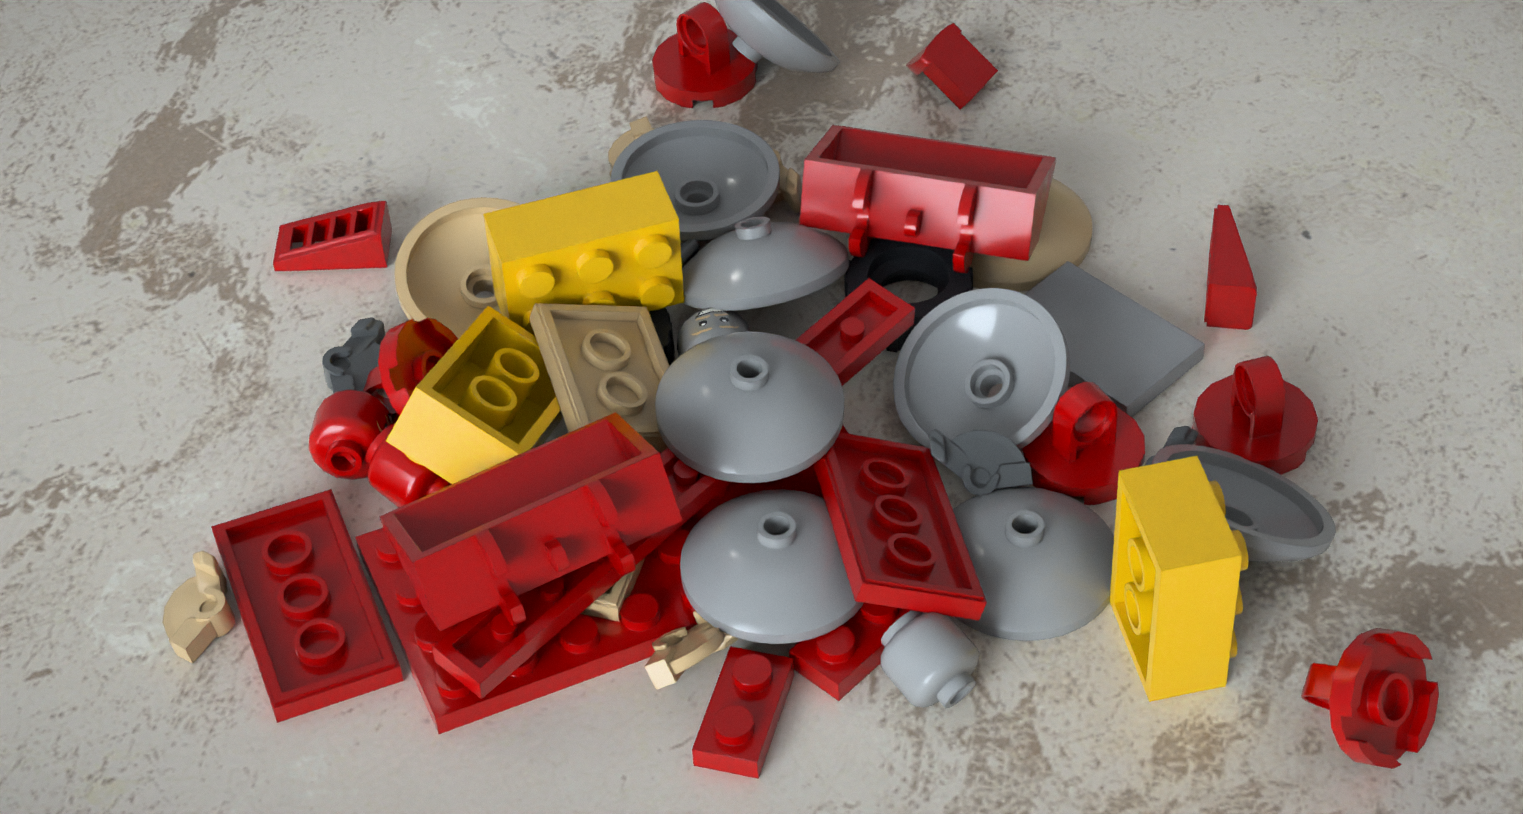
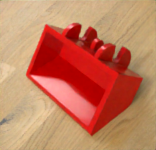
M832 125L804 159L799 225L849 233V253L851 256L865 257L871 239L875 237L954 250L953 271L965 274L969 271L974 253L1029 261L1039 241L1056 157Z
M616 412L379 516L423 608L439 631L497 605L500 606L512 626L526 621L525 611L517 596L605 556L609 558L621 576L636 570V564L628 546L683 521L659 452Z

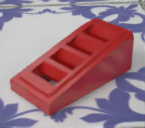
M387 201L364 203L280 225L273 259L274 270L306 271L387 268L392 235ZM303 242L302 247L292 249V243Z
M1218 204L1217 208H1214L1204 322H1207V327L1248 330L1253 325L1257 286L1230 206Z

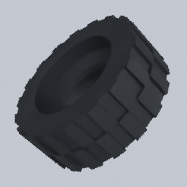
M874 238L870 242L865 257L853 256L852 260H849L850 264L844 275L845 298L868 278L882 287L899 281H920L930 284L938 290L937 295L933 298L921 302L908 303L915 308L914 324L890 344L886 351L896 353L901 351L911 331L932 309L956 295L973 290L972 267L969 268L967 274L953 271L954 250Z

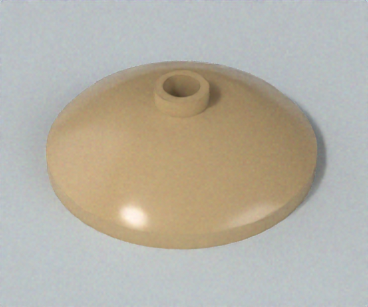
M1052 178L1039 241L1029 261L974 253L970 265L973 268V287L979 289L1002 288L1017 292L1031 290L1067 261L1078 267L1089 252L1093 229L1090 212L1083 200L1069 187Z
M487 197L459 200L429 213L411 229L398 251L394 272L398 300L409 320L436 319L452 330L459 339L487 306L501 313L495 298L483 214L521 204L505 199ZM483 291L494 294L489 298L476 297L478 293Z

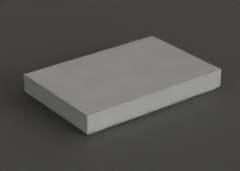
M1069 261L1024 294L1041 304L1062 329L1070 354L1068 385L1073 387L1086 381L1094 382L1118 408L1131 417L1204 357L1205 344Z

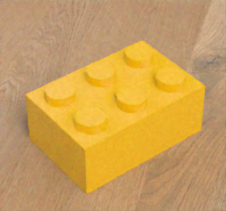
M658 171L483 214L495 298L500 312L533 335L535 334L529 318L535 303L647 307L648 311L660 310L668 306L684 303L679 218Z
M487 306L415 387L386 442L405 453L414 463L425 466L451 484L544 444L560 423L563 415L535 335L490 306Z
M1198 456L1120 470L1118 475L1110 605L1149 702L1225 687L1229 659L1237 655V640L1233 627L1235 615H1240L1243 610L1239 579L1240 571L1247 570L1248 551L1242 533L1239 530L1231 531L1225 518V500L1219 483L1216 480H1208Z

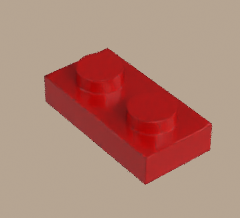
M864 603L853 617L835 630L813 639L798 642L789 650V658H794V670L840 701L881 664V654L885 648L881 643L882 636L895 621L911 610Z
M730 646L692 748L694 766L759 779L795 675L794 658Z

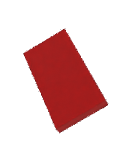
M840 432L829 451L813 465L827 511L831 518L855 601L927 613L934 612L946 616L979 621L987 601L934 457L931 456L930 449Z
M332 489L211 526L277 723L404 681L399 661Z

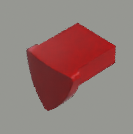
M952 23L940 31L906 66L916 76L923 72L961 110L998 70L961 33L962 30L955 23Z

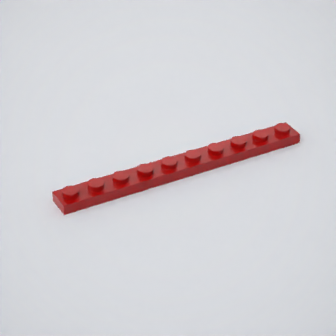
M868 278L800 335L796 341L808 346L821 355L836 372L841 386H843L914 324L915 308ZM669 448L665 449L660 456L683 521L629 545L628 548L633 554L635 564L637 565L731 482L704 475L684 464ZM607 556L517 596L525 611L526 621L512 626L499 605L460 622L432 646L434 661L479 698L483 699L623 576L616 571Z

